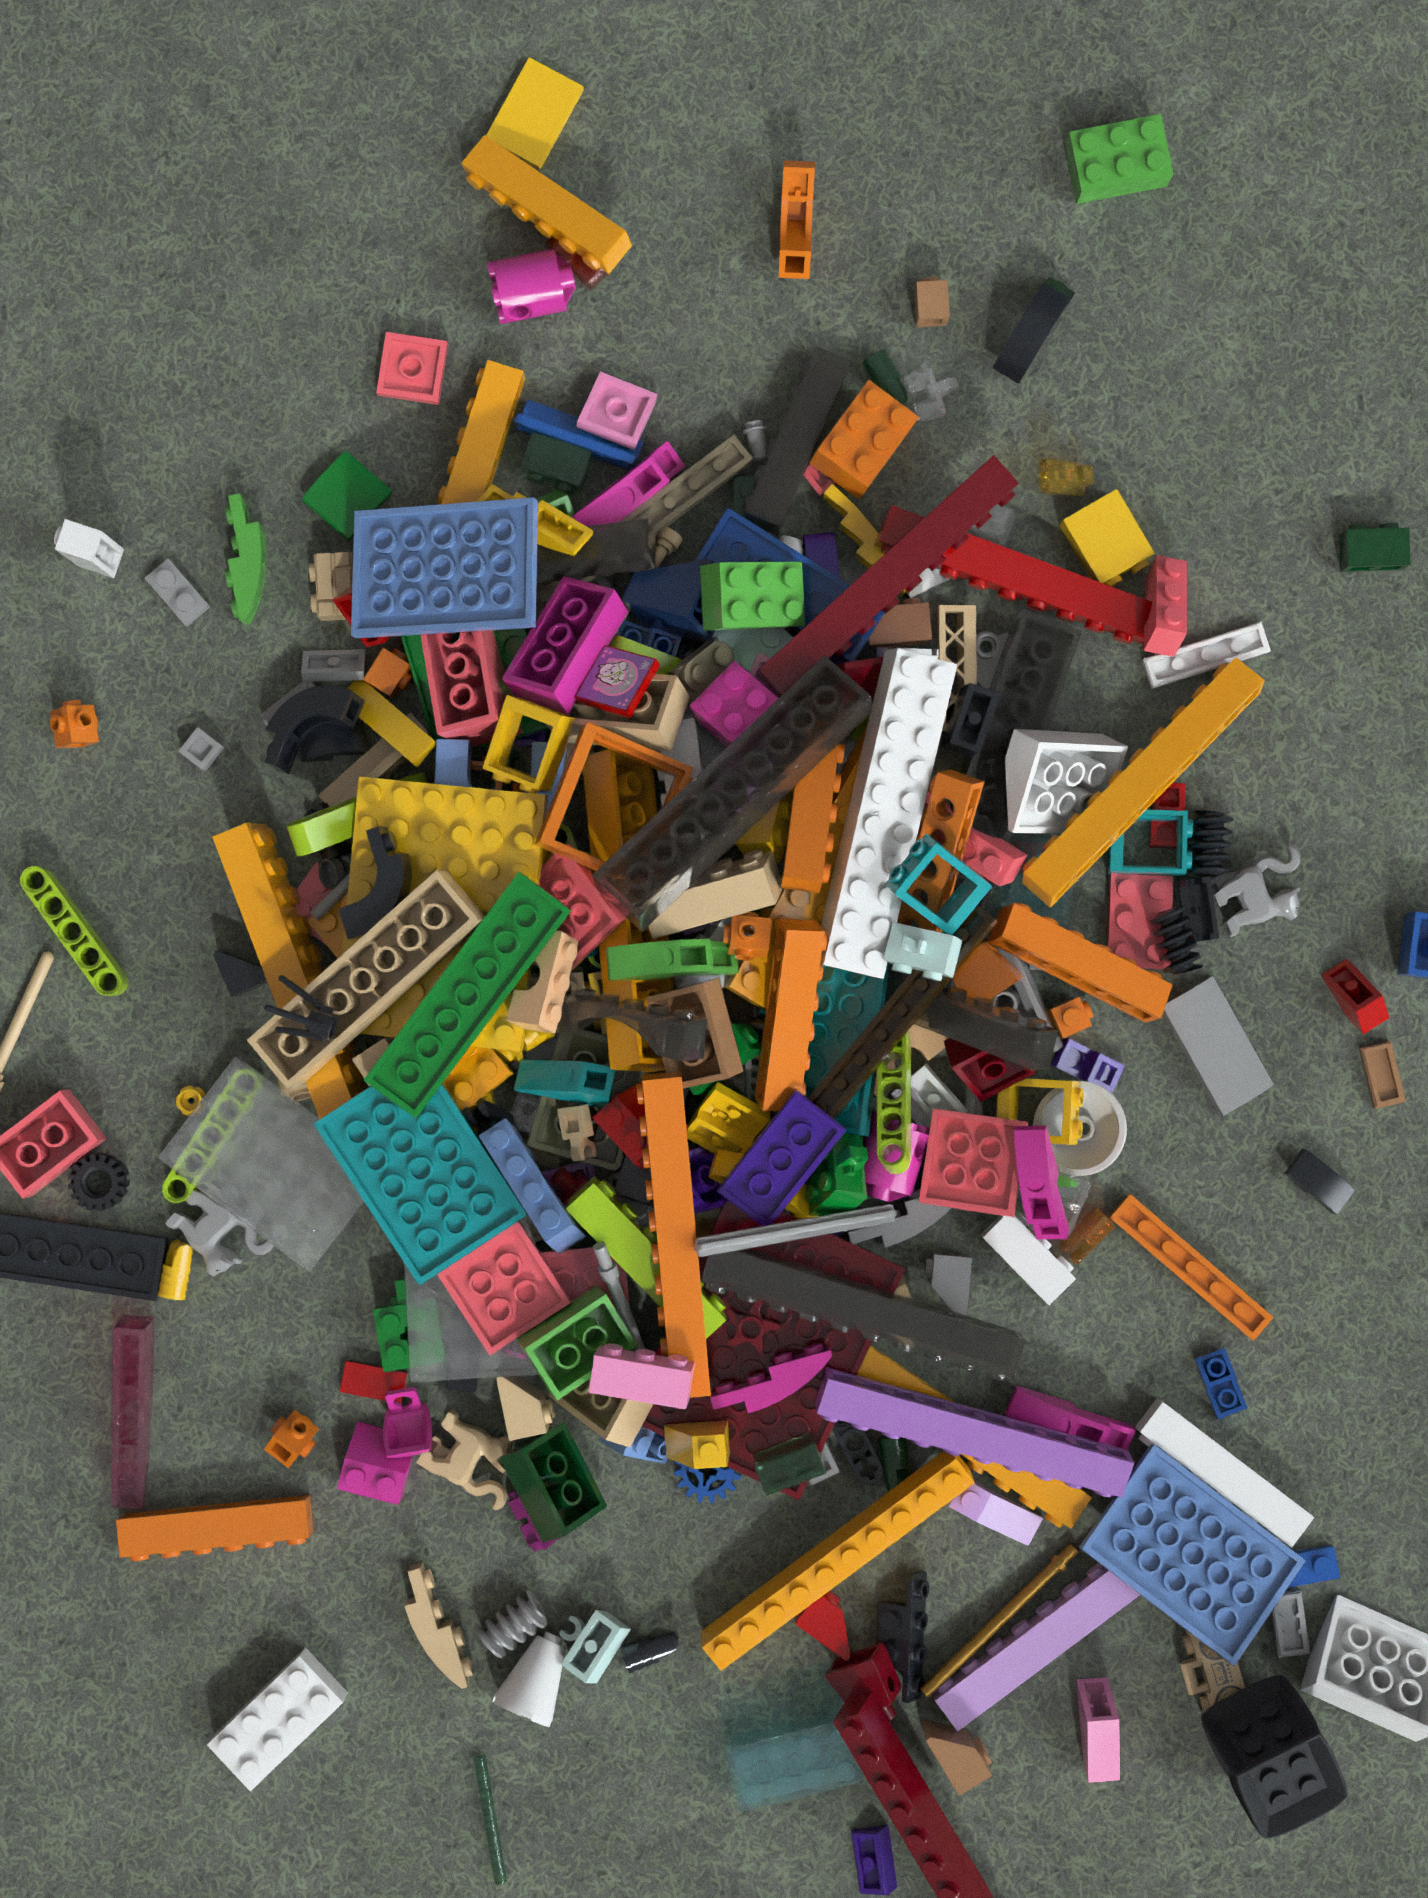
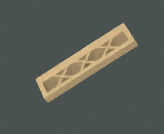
M976 605L937 606L938 659L952 663L946 656V647L952 641L957 644V668L955 672L957 675V694L954 696L952 692L950 693L947 709L953 703H956L961 687L968 683L977 685ZM945 613H957V631L955 634L945 624ZM946 634L950 637V639L947 642ZM946 715L942 731H946L948 724H946Z
M412 713L407 715L412 722L432 738L431 734ZM382 738L318 796L323 802L328 803L330 807L356 797L359 777L386 779L407 758Z

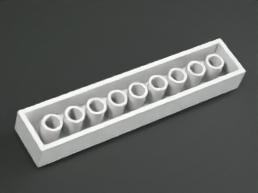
M900 648L885 650L821 922V927L827 934V947L821 954L820 962L822 965L884 979L887 961L883 959L892 923H897L902 899L896 896L885 883L888 881L892 869L902 864L909 855L911 846L916 842L957 664Z

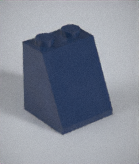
M709 559L634 572L630 583L624 589L622 601L645 627H654L674 635L706 642L713 637L715 630L703 631L700 566L713 564L714 562Z

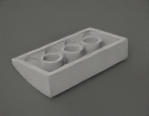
M1213 976L1167 1001L1163 1016L1218 1115L1224 1116L1274 1085Z

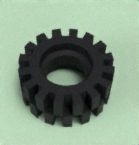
M106 1153L92 1154L80 1159L79 1163L74 1164L72 1167L74 1171L69 1173L68 1179H71V1183L68 1184V1190L72 1189L73 1194H71L72 1199H77L79 1201L77 1204L80 1207L85 1206L87 1207L86 1210L101 1211L119 1204L122 1201V1197L126 1196L128 1192L126 1190L127 1186L130 1185V1180H127L128 1170L123 1168L124 1163L121 1160H116L115 1156L106 1155ZM95 1170H103L110 1177V1187L103 1194L94 1193L88 1186V1177Z

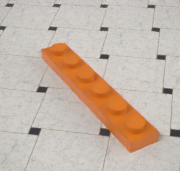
M1128 1193L1108 1216L1252 1341L1258 1337L1274 1318L1131 1194Z

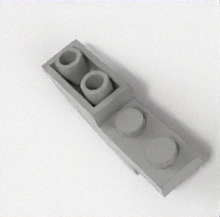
M920 1189L913 1191L912 1196L908 1195L909 1198L902 1200L906 1212L900 1213L899 1209H894L897 1212L894 1222L848 1230V1238L851 1243L855 1244L881 1236L883 1245L886 1248L922 1232L943 1217L951 1208L919 1203Z

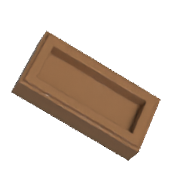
M1385 1041L1358 1048L1373 1109L1406 1102L1392 1042Z

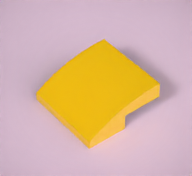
M717 1082L688 1122V1127L686 1128L687 1139L712 1153L720 1149L745 1154L752 1145L753 1139L769 1122L771 1111H762L755 1102Z

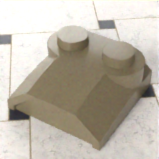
M713 637L666 673L667 675H676L690 696L687 706L691 712L690 705L734 661V654L727 643L719 641L717 637Z

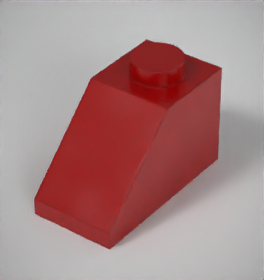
M1348 959L1321 974L1322 979L1346 1017L1363 1035L1389 1019L1383 995Z
M830 1590L796 1615L794 1620L798 1627L847 1661L850 1657L843 1609L839 1603L840 1597Z

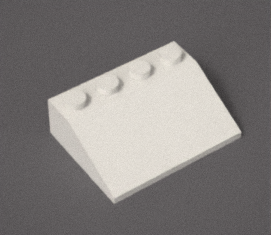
M1014 729L1005 758L1008 830L1012 833L1062 834L1067 829L1065 825L1068 820L1077 812L1081 815L1088 808L1086 804L1097 791L1102 793L1109 786V779L1117 770L1122 768L1128 746L1098 733Z
M1337 1594L1308 1659L1301 1691L1415 1742L1427 1738L1428 1634Z

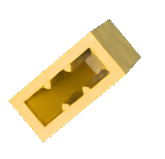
M728 1420L664 1425L666 1458L693 1469L727 1467L730 1455Z

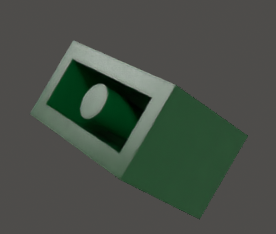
M1385 523L1379 525V528L1368 529L1367 524L1349 525L1348 529L1339 535L1340 572L1403 570L1411 565L1409 527L1399 528L1398 523Z

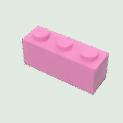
M605 1344L604 1346H599L594 1354L589 1393L686 1409L690 1399L695 1362L687 1361V1358L682 1355L672 1354L664 1357L655 1355L654 1351L648 1349H638L634 1352L623 1350V1347L618 1344Z

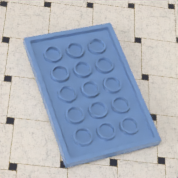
M531 497L354 511L351 636L355 638L535 628L538 501Z
M1151 1444L1132 1470L1123 1497H1113L1079 1546L1086 1554L1233 1666L1236 1665L1306 1561L1155 1444Z

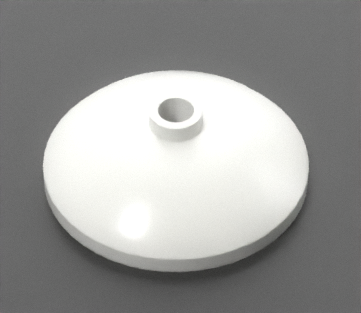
M1077 1081L1080 1082V1088L1084 1090V1103L1082 1107H1079V1120H1082V1124L1087 1123L1090 1131L1086 1135L1082 1133V1137L1078 1139L1077 1145H1051L1058 1171L1069 1175L1086 1176L1104 1170L1117 1159L1125 1144L1127 1123L1124 1111L1114 1095L1100 1085ZM1054 1088L1040 1102L1034 1116L1033 1126L1046 1125L1050 1136H1062L1064 1089Z

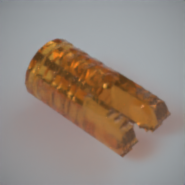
M1096 1207L1068 1235V1238L1058 1245V1249L1062 1253H1068L1073 1250L1070 1255V1261L1074 1265H1079L1116 1226Z

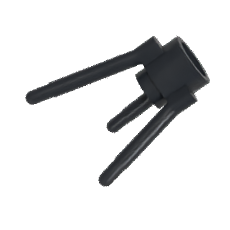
M280 975L278 977L279 981L316 1007L318 1011L312 1010L308 1017H304L281 1008L265 1005L264 1009L266 1011L304 1024L305 1029H308L302 1030L277 1026L275 1028L276 1032L312 1038L319 1042H322L323 1039L329 1041L336 1030L339 1019L337 1016L332 1015L334 1008L324 1005L294 982Z

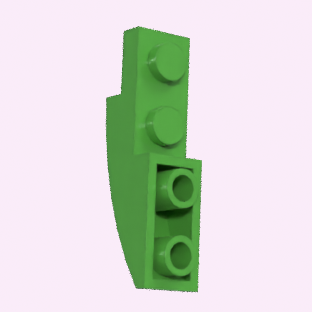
M239 493L229 495L230 505L225 506L228 523L234 525L236 535L231 536L233 551L235 555L239 554L240 556L227 559L229 569H225V577L228 587H233L235 599L231 600L233 615L235 618H239V621L244 625L252 623L263 593L267 563L264 527L259 522L250 523L246 499Z
M711 939L658 941L606 948L609 981L670 979L674 976L734 975L739 972L738 960L734 957L735 955L727 954L728 944L722 943V941H711Z

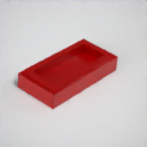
M346 1360L340 1392L386 1401L385 1393L387 1391L406 1387L409 1371L394 1370L383 1372L382 1366ZM404 1396L396 1398L395 1401L402 1403Z

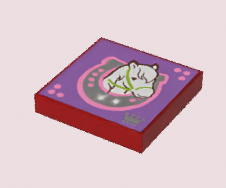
M604 645L574 697L580 704L631 718L660 664L655 658Z

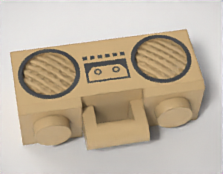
M1185 1630L1187 1635L1182 1636L1183 1645L1187 1655L1192 1654L1194 1658L1181 1661L1179 1664L1188 1694L1204 1693V1696L1199 1697L1202 1710L1205 1712L1215 1703L1245 1688L1238 1662L1235 1666L1229 1664ZM1200 1667L1204 1679L1203 1682L1198 1683L1194 1668Z

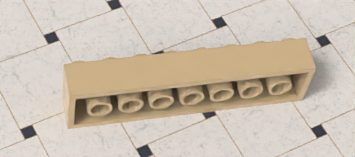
M436 870L303 989L324 1005L334 1008L332 1015L337 1016L339 1019L336 1030L329 1041L323 1039L322 1042H319L312 1038L276 1032L275 1028L277 1026L308 1030L305 1029L304 1024L276 1014L247 1041L287 1090L302 1086L473 934L485 918V915L447 870ZM299 995L295 996L282 1008L304 1017H308L312 1010L318 1011L316 1007Z

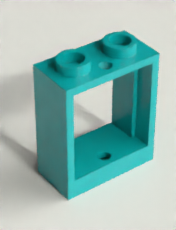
M1146 810L1136 820L1176 822L1175 866L1123 865L1124 833L1108 848L1107 874L1184 876L1186 869H1191L1192 850H1187V838H1192L1193 820L1188 819V811Z
M927 833L922 839H918L911 846L909 855L902 864L892 869L888 881L885 883L896 896L949 935L954 934L992 888L979 873ZM936 854L966 876L965 880L937 914L907 892L908 888Z

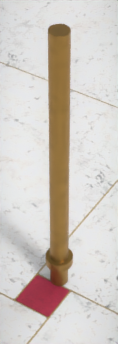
M1069 1543L1057 1556L1053 1554L1050 1557L1051 1562L920 1687L921 1691L929 1698L1060 1570L1064 1572L1067 1569L1065 1565L1079 1552Z

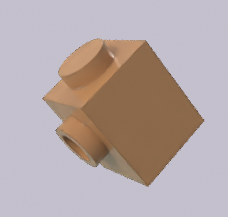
M930 276L916 282L914 288L916 328L947 326L950 318L948 280H940L939 277Z

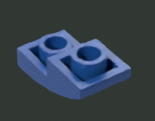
M625 620L619 628V636L674 657L677 655L682 636L654 627L651 629Z
M1225 1348L1194 1359L1217 1420L1248 1408L1235 1379L1237 1377Z

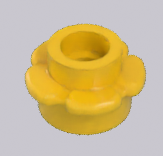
M185 1086L176 1097V1106L184 1115L195 1116L196 1113H201L206 1108V1094L200 1087ZM190 1098L194 1099L193 1104L189 1103Z

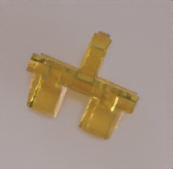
M1053 459L1039 461L1042 468L1039 474V487L1044 494L1081 496L1085 494L1084 486L1094 484L1092 465H1082L1080 463Z

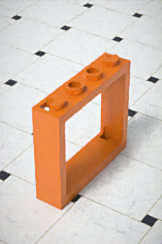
M586 722L579 730L534 845L638 889L648 887L649 883L653 884L655 876L659 873L660 867L656 866L660 854L664 855L670 845L671 837L667 836L672 824L676 825L681 816L683 808L679 804L682 796H687L692 788L693 778L690 776L693 767ZM593 742L674 777L637 874L555 840Z

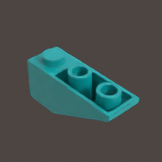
M521 1059L514 1091L603 1108L610 1102L615 1070H610L609 1066L583 1061Z

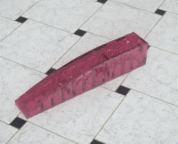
M123 1315L114 1327L111 1507L143 1509L145 1504L154 1377V1317Z

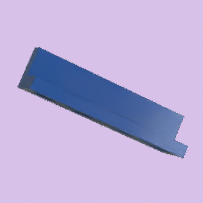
M528 399L522 414H517L515 420L517 431L627 471L637 465L644 446V441L639 440L635 450L578 429V417Z

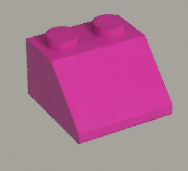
M358 1421L344 1459L337 1489L398 1505L404 1495L413 1456L387 1458L383 1442V1428Z

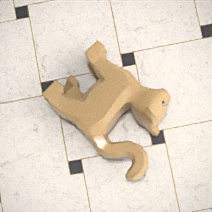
M452 1408L441 1425L455 1438V1444L452 1448L446 1447L443 1444V1438L436 1434L432 1438L431 1451L421 1454L416 1463L429 1472L445 1477L452 1483L462 1486L467 1493L476 1497L493 1493L495 1500L492 1508L499 1510L503 1508L507 1500L505 1487L499 1482L492 1480L475 1483L472 1479V1474L482 1455L495 1468L504 1473L506 1470L499 1457L512 1449L513 1440L509 1441L507 1435L492 1437L479 1426L463 1423L459 1420L458 1412Z

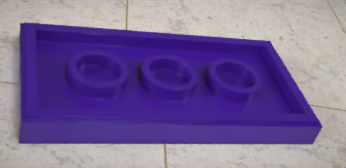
M795 1089L717 1188V1192L761 1226L772 1225L845 1133L846 1128Z

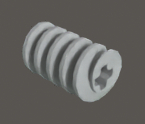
M530 1590L526 1591L529 1599L527 1602L520 1596L516 1598L519 1608L515 1609L510 1604L506 1605L508 1616L503 1615L500 1611L496 1613L497 1624L487 1619V1631H484L480 1626L476 1627V1632L482 1643L499 1658L507 1655V1649L512 1651L517 1648V1642H525L527 1634L531 1636L536 1634L537 1626L540 1628L547 1626L545 1611L540 1601Z

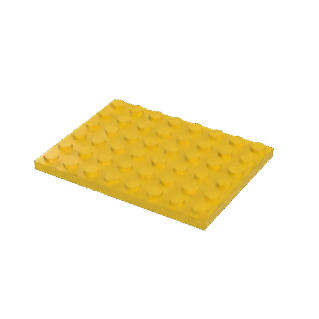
M359 777L347 905L364 899L375 885L377 865L366 830L379 826L387 827L388 831L394 834L397 842L396 854H409L412 868L409 894L436 870H447L486 916L519 871L540 885L543 848L534 844L547 813L548 795ZM345 929L342 954L359 940L347 939ZM470 936L360 1034L395 1038ZM532 964L471 1044L472 1047L515 1052L523 1051L525 1029L506 1021L514 989L529 990Z

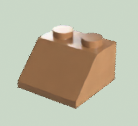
M926 1719L920 1723L927 1744L959 1796L992 1776L988 1766L992 1763V1760L979 1736L973 1738L967 1729L962 1728L957 1731L954 1726Z

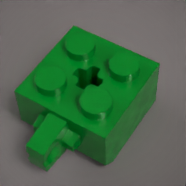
M844 1133L807 1179L805 1200L809 1203V1215L823 1216L851 1211L868 1198L864 1169L868 1155L867 1148L863 1147V1139L859 1135Z
M409 1277L396 1279L394 1282L397 1296L390 1297L391 1304L376 1306L373 1309L383 1372L447 1361L449 1349L439 1296L420 1298L419 1292L412 1293ZM409 1326H411L412 1331H418L419 1333L414 1340H411L410 1336H405L404 1332Z

